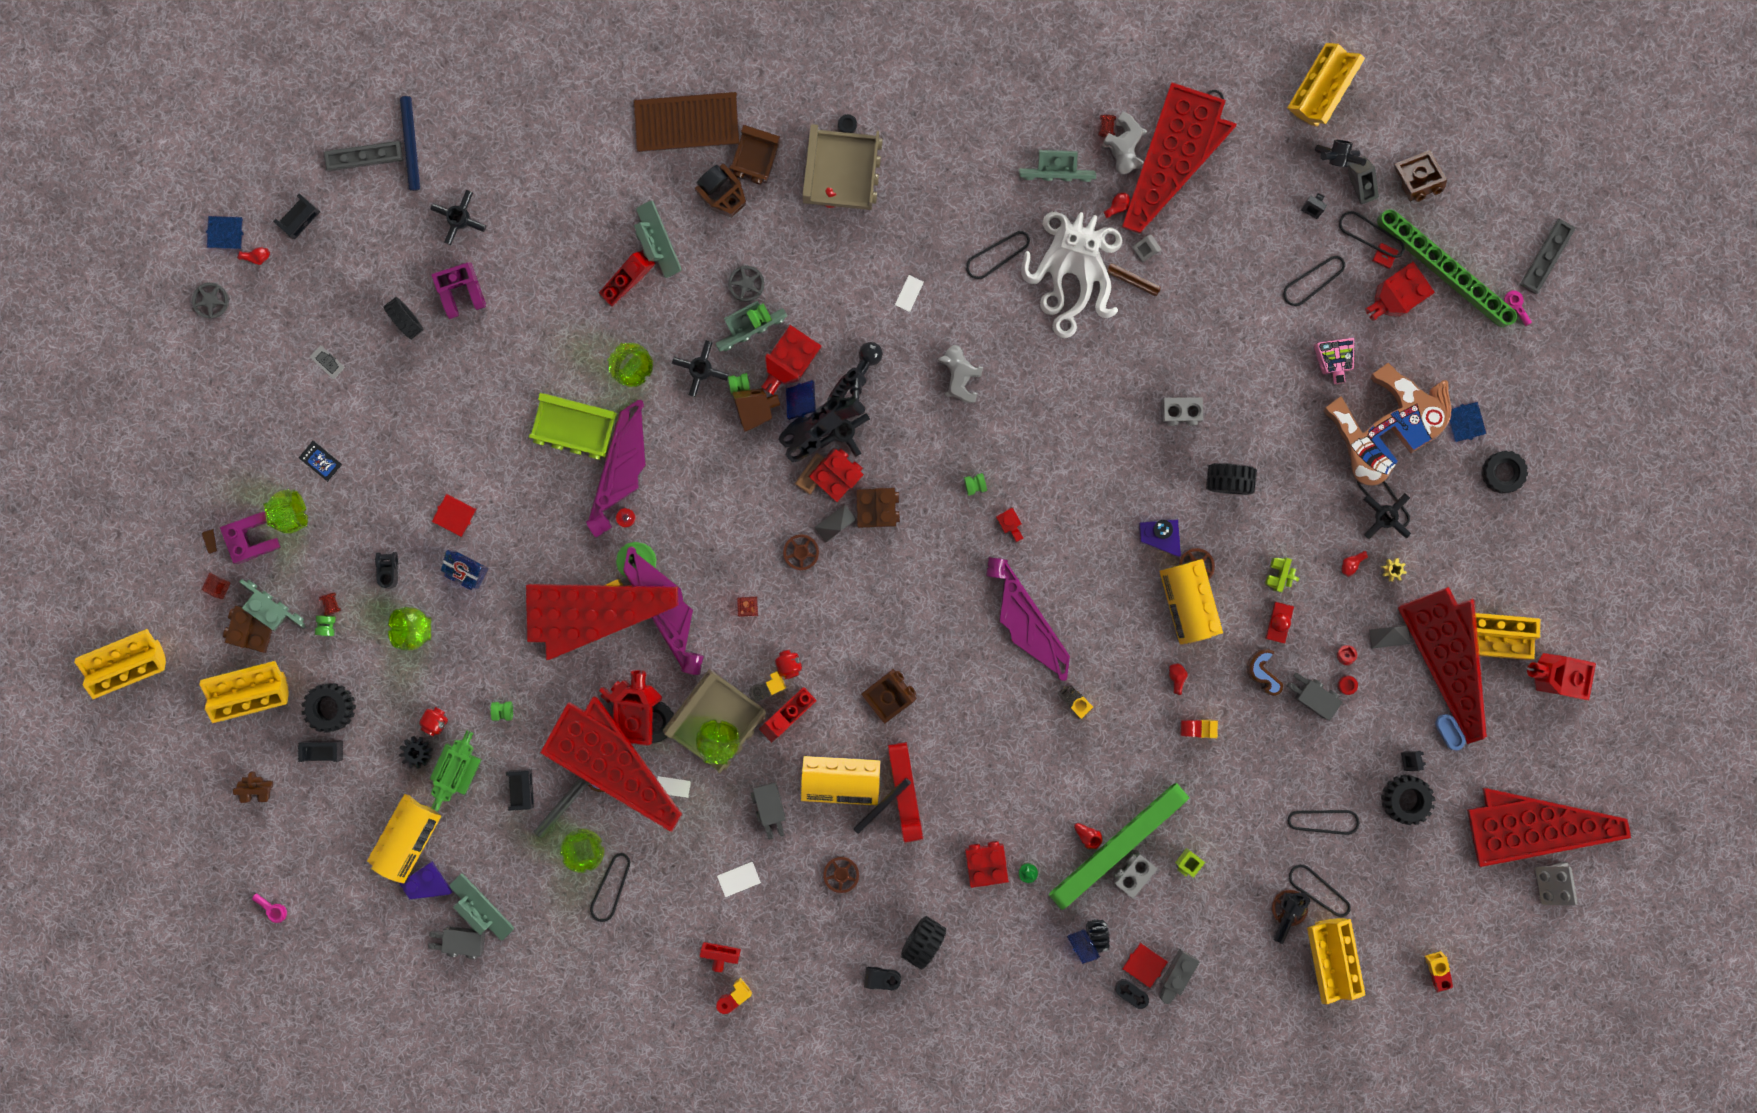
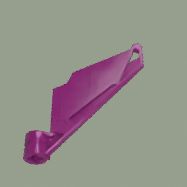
M637 400L619 413L589 520L586 521L588 528L596 538L612 528L611 523L603 512L639 489L638 476L646 466L641 411L644 407V402L642 400ZM635 406L639 407L630 419V409Z
M631 546L627 549L623 571L632 586L678 587L639 556L634 547ZM634 553L637 570L628 562L630 554ZM678 587V606L651 618L681 666V671L700 675L704 656L685 652L693 609L683 601L682 590Z
M989 557L986 576L1004 579L999 622L1009 629L1014 644L1057 673L1060 680H1067L1070 655L1008 565V560ZM1057 658L1065 664V673L1061 674Z

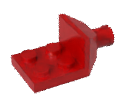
M1413 261L1377 286L1375 303L1365 308V311L1368 315L1376 310L1375 313L1369 316L1372 321H1375L1382 314L1400 317L1434 294L1435 291Z
M789 325L770 355L767 353L765 356L767 373L769 375L761 385V388L765 391L768 390V393L774 395L781 383L785 385L798 382L822 346L792 325Z
M1543 653L1538 663L1531 662L1527 668H1532L1534 671L1527 670V674L1529 677L1535 678L1536 691L1589 701L1596 663Z
M640 670L631 671L630 686L625 688L614 699V721L630 743L649 746L652 744V707L662 701V696L652 686L645 684L646 671H641L640 674Z

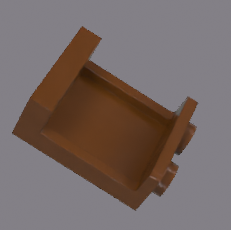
M743 124L742 135L733 163L729 169L737 178L743 179L747 177L755 184L761 185L762 182L767 184L781 141L780 136Z

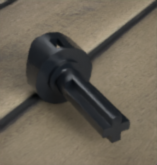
M1285 892L1280 903L1285 912L1274 936L1275 942L1283 944L1295 917L1305 915L1310 904V898L1302 892L1292 894Z

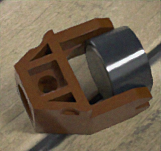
M724 163L720 167L715 165L710 168L696 182L698 186L694 188L695 191L713 211L732 218L746 206L741 182ZM727 179L731 181L732 188L719 200L710 199L709 195L721 187ZM733 201L735 205H730L729 202Z

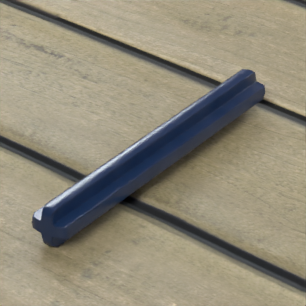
M402 96L400 98L408 186L409 190L417 191L420 189L412 98L410 96Z

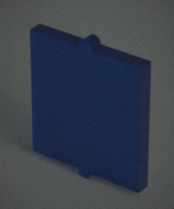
M208 216V230H206L208 234L207 248L241 249L242 235H244V232H242L243 218Z
M813 380L802 384L798 383V385L786 389L788 420L797 417L803 418L806 414L816 412L815 382Z
M1478 402L1467 405L1461 404L1460 407L1451 409L1450 425L1455 442L1466 439L1473 440V437L1487 434Z
M1085 929L1067 935L1073 950L1077 953L1082 964L1100 958L1093 945L1094 943L1090 940Z

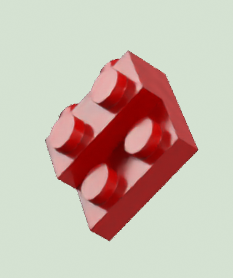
M833 448L808 476L836 502L850 488L852 489L864 475L861 472L863 468L855 461L851 463L847 459L849 455L841 448L839 450Z
M999 841L988 842V846L980 847V844L969 845L968 849H965L971 888L1009 882L1003 843L999 844Z

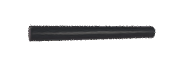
M905 778L854 827V831L859 834L911 784L910 780Z

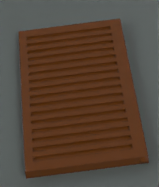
M736 92L634 100L637 152L739 144Z

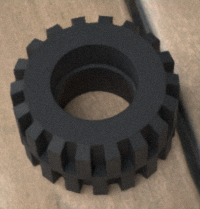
M1214 463L1208 465L1206 489L1217 493L1251 495L1255 493L1257 469L1237 464Z
M335 683L318 685L308 691V695H305L304 699L306 701L302 702L301 706L305 707L302 715H306L304 720L306 723H310L309 727L316 728L318 732L324 731V733L343 729L346 727L345 725L352 721L350 718L355 715L353 709H356V705L352 703L355 699L350 697L351 692L345 690V687L342 685L338 686ZM324 697H331L337 703L338 710L333 719L325 718L320 711V703Z
M1410 775L1396 776L1393 778L1394 781L1389 780L1387 783L1389 786L1383 788L1385 794L1381 795V799L1384 800L1382 807L1386 809L1385 812L1387 815H1390V818L1402 824L1418 825L1420 824L1419 821L1424 822L1427 820L1426 816H1431L1430 810L1435 808V805L1432 804V801H1435V797L1432 796L1434 792L1429 788L1430 785ZM1413 789L1417 795V803L1411 810L1403 811L1399 804L1400 796L1405 790Z
M928 916L923 917L908 937L902 949L901 958L920 970L924 969L940 948L946 935V928Z

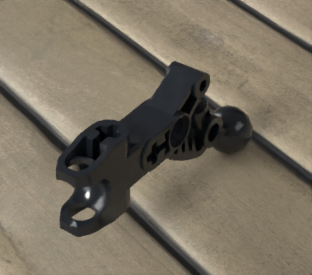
M875 342L864 343L859 350V364L841 377L831 391L827 402L809 417L800 416L796 418L780 434L778 440L785 448L788 447L785 455L792 463L798 462L814 453L821 445L819 439L830 433L846 419L862 415L865 412L866 408L859 401V395L862 393V387L867 381L864 375L869 366L877 365L882 360L883 352L880 345ZM850 389V393L852 394V396L844 398L846 393ZM788 435H793V436H794L791 440H789V441H784V438H785L786 436H788ZM800 449V453L797 456H791L792 452Z

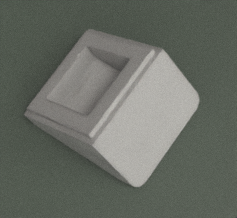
M1151 234L1132 246L1142 262L1161 251L1160 246Z

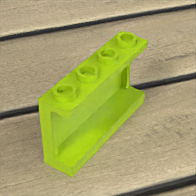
M544 393L539 394L538 400L540 403L532 433L529 434V438L533 439V443L543 446L545 442L550 443L552 448L563 450V447L570 448L571 453L581 455L582 452L589 453L588 457L600 460V456L606 457L617 415L616 412Z

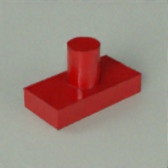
M703 942L700 957L712 959V970L722 972L725 962L738 964L741 949Z

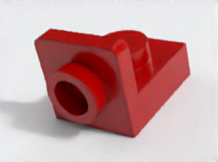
M626 680L617 681L611 688L612 693L605 687H601L599 689L602 693L600 696L609 703L611 701L614 703V699L630 684Z

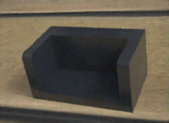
M300 193L297 195L300 200L280 221L277 219L273 221L294 240L320 213Z
M303 741L298 743V762H339L343 760V741Z
M532 769L507 771L506 776H509L511 804L508 807V811L534 808Z

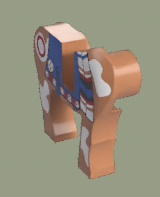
M1387 363L1374 372L1370 379L1393 394L1399 409L1378 420L1365 433H1362L1342 396L1325 407L1324 413L1335 422L1339 434L1346 442L1351 459L1352 472L1358 482L1369 486L1381 484L1387 479L1397 464V459L1380 439V436L1388 430L1392 429L1410 453L1431 442L1442 433L1451 417V402L1447 380H1442L1431 388L1428 395L1418 388L1413 381L1399 374Z

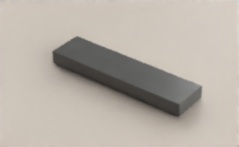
M400 141L324 151L325 165L328 172L403 161Z
M1560 218L1557 219L1521 281L1520 286L1534 294L1539 293L1576 229L1574 226Z

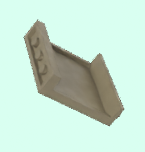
M811 124L803 188V203L872 210V203L876 204L877 192H874V185L878 186L879 174L875 173L876 168H880L881 156H877L878 150H882L883 138H879V131H876V136L818 130V125ZM832 188L836 195L828 197L825 190Z
M709 668L665 726L663 732L666 736L675 739L710 764L718 773H721L722 770L725 771L731 764L730 760L734 754L738 755L742 750L744 741L752 737L754 734L753 729L756 725H760L764 721L766 710Z

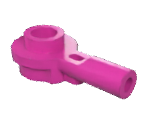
M1515 290L1508 292L1504 297V302L1516 311L1525 326L1531 324L1532 321L1522 307V294Z
M257 893L253 896L252 900L266 910V915H268L270 921L280 923L286 919L287 910L284 905H272Z

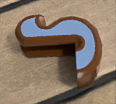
M1261 649L1250 657L1247 663V674L1255 682L1265 683V686L1261 688L1264 693L1271 696L1279 695L1283 690V683L1263 667L1275 651Z

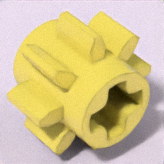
M1395 558L1393 563L1390 559H1387V565L1381 566L1385 571L1382 576H1389L1390 582L1394 580V577L1400 581V576L1407 573L1403 571V567L1406 564L1398 563L1399 558ZM1393 567H1397L1395 573H1391Z

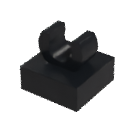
M1317 193L1316 197L1310 195L1301 211L1318 219L1327 204L1322 202L1325 196Z
M1401 752L1404 771L1424 770L1426 762L1422 761L1421 756L1424 755V752Z

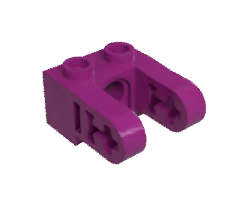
M472 262L431 274L449 319L459 316L451 289L463 285L467 286L476 310L486 307Z
M267 511L220 527L234 564L247 562L281 548L278 538L251 546L246 535L248 533L247 530L271 521Z

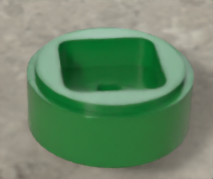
M1025 863L1020 866L1018 874L1023 882L1032 883L1037 879L1038 870L1033 864Z

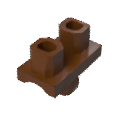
M250 771L248 777H242V781H238L237 787L233 788V795H238L240 803L250 802L252 795L257 794L258 802H268L273 781H263L262 777H257L254 771Z

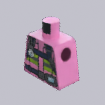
M1354 338L1315 344L1314 349L1322 374H1333L1334 384L1345 383L1344 372L1354 368Z

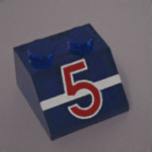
M455 550L446 551L441 571L445 573L444 576L452 581L456 579L461 581V585L469 590L480 587L489 569Z

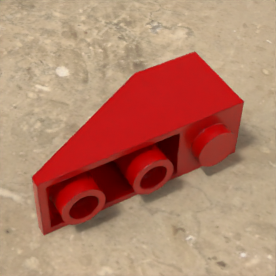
M643 250L633 253L600 290L599 294L612 307L652 269L655 263L645 257Z
M803 687L769 718L759 730L772 743L817 700Z

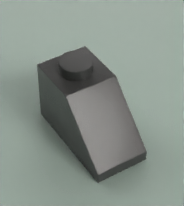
M1367 158L1364 166L1351 162L1348 164L1349 179L1361 205L1379 198L1375 166Z

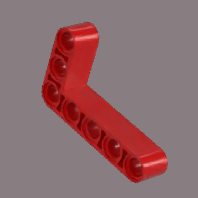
M907 742L888 745L895 787L905 778L911 782L897 796L904 843L923 840Z

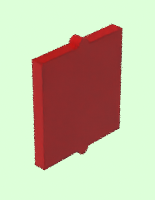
M446 494L441 505L437 506L438 511L432 522L462 537L468 525H471L470 521L477 509Z
M1139 943L1134 952L1129 954L1130 958L1122 969L1151 988L1155 980L1161 977L1160 973L1168 961L1142 943Z

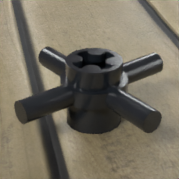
M1334 140L1332 148L1322 145H1316L1315 152L1321 153V160H1330L1329 164L1334 166L1348 167L1349 162L1364 166L1367 161L1366 158L1360 157L1361 153L1359 150H1352L1353 143L1349 141Z
M469 190L465 191L459 206H452L447 209L435 203L431 205L430 210L447 218L450 229L444 243L450 246L457 230L464 229L467 226L481 232L486 230L487 226L471 219L467 211L468 204L473 195V192ZM461 213L463 214V216L460 219V222H457L456 219H453L455 215L459 216Z
M705 340L701 356L693 359L691 362L674 357L672 360V364L689 369L693 377L689 396L696 397L700 381L707 379L709 376L725 381L728 380V373L712 369L711 363L707 360L713 342ZM704 364L705 373H698L695 367Z
M865 413L852 422L846 419L833 429L830 435L820 440V448L838 440L846 442L855 457L862 454L853 440L855 428L870 420L868 414ZM840 426L849 428L846 436L839 433Z
M1404 493L1393 505L1381 506L1369 494L1366 495L1363 500L1376 511V523L1364 534L1365 537L1370 540L1381 527H1394L1403 537L1408 538L1411 532L1398 522V510L1410 497ZM1385 511L1391 513V520H1382Z

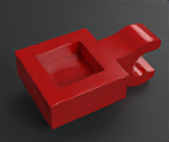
M1013 507L996 516L1004 533L1010 531L1016 543L1023 539L1021 532L1017 528L1022 523Z

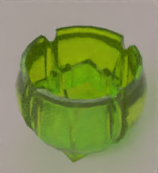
M621 342L607 359L609 372L612 378L621 385L628 387L640 386L646 382V376H651L653 360L649 352L640 344ZM632 353V358L621 370L620 365L622 361Z
M295 489L281 490L272 495L268 502L263 503L267 525L282 533H295L307 527L308 515L304 514V511L307 509L303 498Z
M403 607L395 609L391 613L388 621V626L391 627V630L388 631V637L394 648L407 651L415 650L424 645L427 640H431V617H427L421 610L414 607Z
M710 720L701 725L696 736V747L699 754L704 758V763L727 765L728 761L739 750V730L733 724L723 720L718 724L716 720Z
M579 829L578 832H570L563 839L560 846L563 864L569 870L576 873H586L587 870L593 871L600 865L604 857L605 849L601 846L602 839L598 834L589 829ZM589 839L594 856L578 860L574 843Z

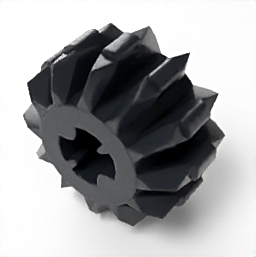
M412 736L411 741L408 739L404 740L406 746H400L404 753L399 754V757L405 756L402 763L406 764L409 762V768H413L415 765L416 769H419L421 764L424 766L428 764L426 759H432V756L427 753L433 751V749H427L426 746L430 742L426 741L423 743V737H419L417 740L415 736ZM413 750H416V751L419 750V754H418V755L413 754L412 751H413Z
M1099 919L1088 921L1085 932L1089 950L1097 953L1107 951L1110 946L1107 923Z

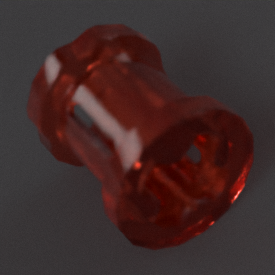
M1108 114L1100 115L1101 128L1098 136L1107 137L1109 133L1115 136L1114 121L1117 120V117Z
M336 592L319 597L324 606V616L341 611L335 598Z

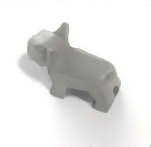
M1122 112L1115 125L1123 127L1125 133L1119 137L1109 133L1101 147L1109 148L1116 157V171L1119 174H1128L1134 169L1140 170V165L1144 163L1140 158L1136 157L1134 150L1142 135L1147 133V130L1141 128L1131 115Z
M952 345L945 352L944 356L938 359V362L946 365L951 373L948 391L945 392V396L958 398L965 403H975L977 393H969L965 385L970 377H980L983 367H973L965 359L962 348Z

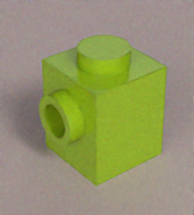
M1186 848L1175 864L1179 866L1177 870L1184 876L1189 874L1194 878L1205 862Z

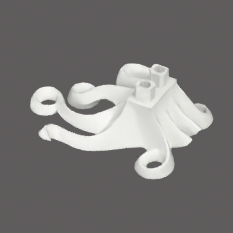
M1082 212L1078 214L1073 224L1061 213H1048L1043 219V226L1048 233L1055 235L1036 273L1030 274L1029 272L1031 260L1029 251H1026L1024 254L1021 275L1027 283L1037 284L1047 272L1052 274L1054 291L1046 293L1040 300V307L1046 314H1057L1063 308L1064 293L1061 284L1063 275L1073 273L1080 281L1081 292L1077 303L1070 310L1056 317L1053 322V331L1061 338L1071 337L1076 332L1077 325L1074 316L1086 306L1095 281L1100 283V292L1095 306L1097 314L1103 318H1110L1118 312L1117 307L1106 309L1111 292V280L1099 253V247L1105 252H1116L1122 245V237L1116 229L1110 227L1094 231L1097 221L1096 215L1092 217L1088 226L1084 228ZM1052 218H1058L1061 221L1059 228H1051L1049 224ZM1107 234L1115 236L1116 241L1114 244L1109 245L1106 243L1105 236ZM1055 296L1058 299L1057 306L1049 307L1047 298ZM1064 319L1069 320L1071 323V328L1067 331H1063L1060 328V322Z

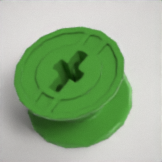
M627 543L617 554V568L626 578L627 576L623 570L627 549L631 546L636 549L639 556L656 568L657 560L655 553L651 547L644 543ZM630 554L628 562L637 570L636 564H632L634 558Z

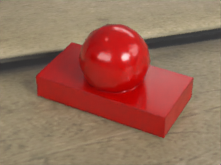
M1274 602L1265 639L1285 644L1288 630L1291 626L1294 606Z

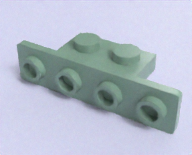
M1039 150L1038 169L1019 168V176L1025 180H1033L1036 177L1046 181H1051L1053 178H1061L1062 181L1080 179V181L1090 182L1091 179H1096V172L1094 170H1077V151Z
M648 201L637 207L636 210L641 222L634 225L636 229V236L644 248L643 253L649 261H658L665 278H669L682 271L654 202Z
M758 301L725 317L724 320L732 335L716 343L719 352L728 351L734 344L750 339L751 335L762 333L770 325H777L783 322L784 318L787 317L786 312L782 308L770 314L772 321L761 323V326L756 329L746 312L751 309L756 310L760 305Z
M242 579L239 581L243 587L253 593L242 609L275 632L286 617L302 629L306 627L301 616L296 613L292 615L287 612L288 607L281 602L278 604L273 602V597L266 591L259 592L256 589L258 586L252 581L247 580L245 582Z
M460 874L449 885L461 899L454 908L479 935L489 928L502 941L514 930L509 921L464 874Z

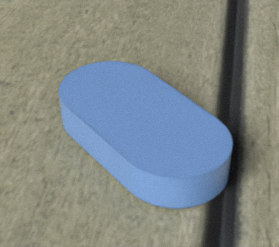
M1448 714L1438 716L1435 726L1446 746L1452 750L1462 749L1466 740L1456 720Z

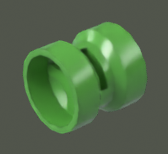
M764 303L760 304L756 310L751 309L746 312L755 329L760 327L761 323L772 321Z
M747 373L741 374L739 377L734 375L728 376L731 395H733V392L750 390Z
M983 473L977 474L973 479L970 476L964 477L968 496L974 495L975 491L981 493L987 491Z
M316 615L317 628H315V635L334 636L333 624L336 617Z
M512 701L505 702L504 704L492 702V721H499L500 719H505L506 721L513 720Z

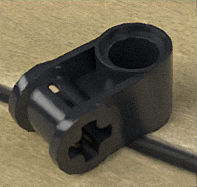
M397 552L392 554L376 553V581L382 588L392 589L398 584L399 562ZM386 575L391 577V582L388 585L384 583Z
M866 967L864 988L896 990L901 984V975L896 970L879 967ZM891 976H894V979L898 981H895L894 984H890V980L887 979H890Z

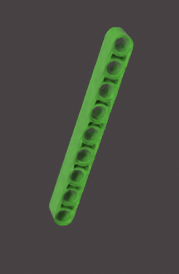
M1388 209L1378 216L1377 224L1379 227L1402 241L1408 252L1497 326L1506 327L1516 321L1517 314L1513 308L1399 213ZM1385 215L1391 218V224L1385 222ZM1399 228L1405 229L1406 236H1402L1399 233ZM1414 240L1420 242V248L1414 246ZM1429 252L1434 253L1435 261L1430 260ZM1444 264H1446V265L1449 266V268H1450V272H1449V273H1447V272L1444 271V269H1443V265H1444ZM1459 276L1464 279V285L1459 284ZM1473 289L1479 291L1478 298L1473 295ZM1488 301L1494 304L1493 310L1488 308ZM1503 313L1508 315V322L1503 320Z
M1178 783L1172 784L1054 888L1048 896L1061 910L1068 907L1189 799V796Z

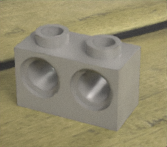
M1203 397L1162 399V422H1167V426H1178L1179 422H1186L1187 426H1196L1198 422L1203 421ZM1170 407H1174L1177 410L1176 417L1169 415L1168 409ZM1189 407L1195 408V417L1188 415L1187 410Z
M1138 852L1128 857L1126 860L1127 865L1123 870L1120 868L1115 873V880L1113 881L1133 899L1157 871V868ZM1138 862H1144L1145 864L1142 871L1135 870ZM1126 877H1132V883L1129 886L1123 885V880Z

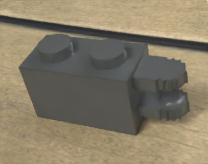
M1295 672L1293 675L1295 679L1304 683L1301 689L1290 682L1286 685L1297 693L1295 699L1325 720L1330 721L1343 703L1338 699L1340 696L1332 690L1328 692L1323 689L1324 685L1318 680H1308Z
M776 781L754 787L751 798L753 804L757 803L759 810L756 811L757 820L765 826L768 839H773L770 824L774 823L777 824L780 837L784 836L781 821H785L786 816Z
M447 926L443 932L430 931V937L443 939L442 944L428 943V948L441 950V953H447L449 957H458L459 954L466 955L468 959H477V956L480 957L484 951L486 930L481 935L473 929Z
M1182 949L1178 950L1161 980L1163 988L1159 996L1164 1004H1171L1177 994L1181 996L1200 963L1196 957Z

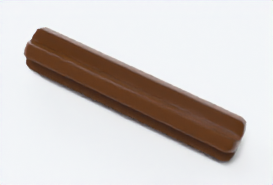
M1111 263L1107 269L1108 274L1153 296H1157L1160 292L1161 287L1116 264Z

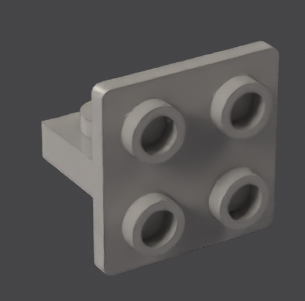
M1568 862L1535 868L1542 905L1574 906L1578 904L1572 869Z

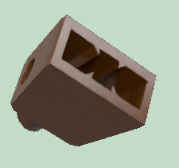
M762 388L732 393L744 432L771 420L770 408L780 406L778 395L766 397Z

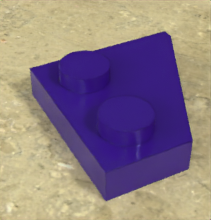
M1167 520L1172 524L1173 532L1166 539H1159L1154 535L1153 526L1157 521L1139 523L1140 542L1174 556H1181L1178 520Z
M433 861L409 876L405 883H399L409 900L449 895L453 892Z

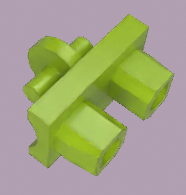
M1272 558L1270 568L1279 570L1278 576L1268 575L1265 585L1273 588V591L1283 592L1284 585L1291 587L1293 581L1298 582L1299 577L1294 576L1296 569L1290 568L1292 559Z

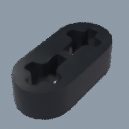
M1121 979L1116 983L1115 990L1121 998L1138 1009L1148 1006L1149 997L1139 987L1126 979ZM1128 984L1127 988L1131 993L1129 994L1126 991L1121 993L1120 986ZM1135 994L1138 997L1143 995L1144 1003L1139 1002L1136 1004L1137 1000L1133 995Z

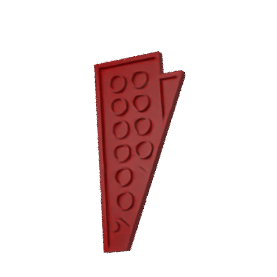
M1171 82L1122 228L1140 234L1236 128L1237 123L1220 118L1226 102L1225 99Z
M527 584V642H546V660H551L677 607L678 587Z
M1446 587L1400 605L1398 609L1454 719L1465 736L1466 743L1470 744L1483 740L1487 737L1474 599L1472 598L1457 604L1450 588Z
M595 696L592 697L585 711L570 702L567 703L540 753L672 832L682 813L599 699Z
M1482 788L1486 806L1467 809L1479 867L1631 838L1629 823L1626 818L1489 788Z

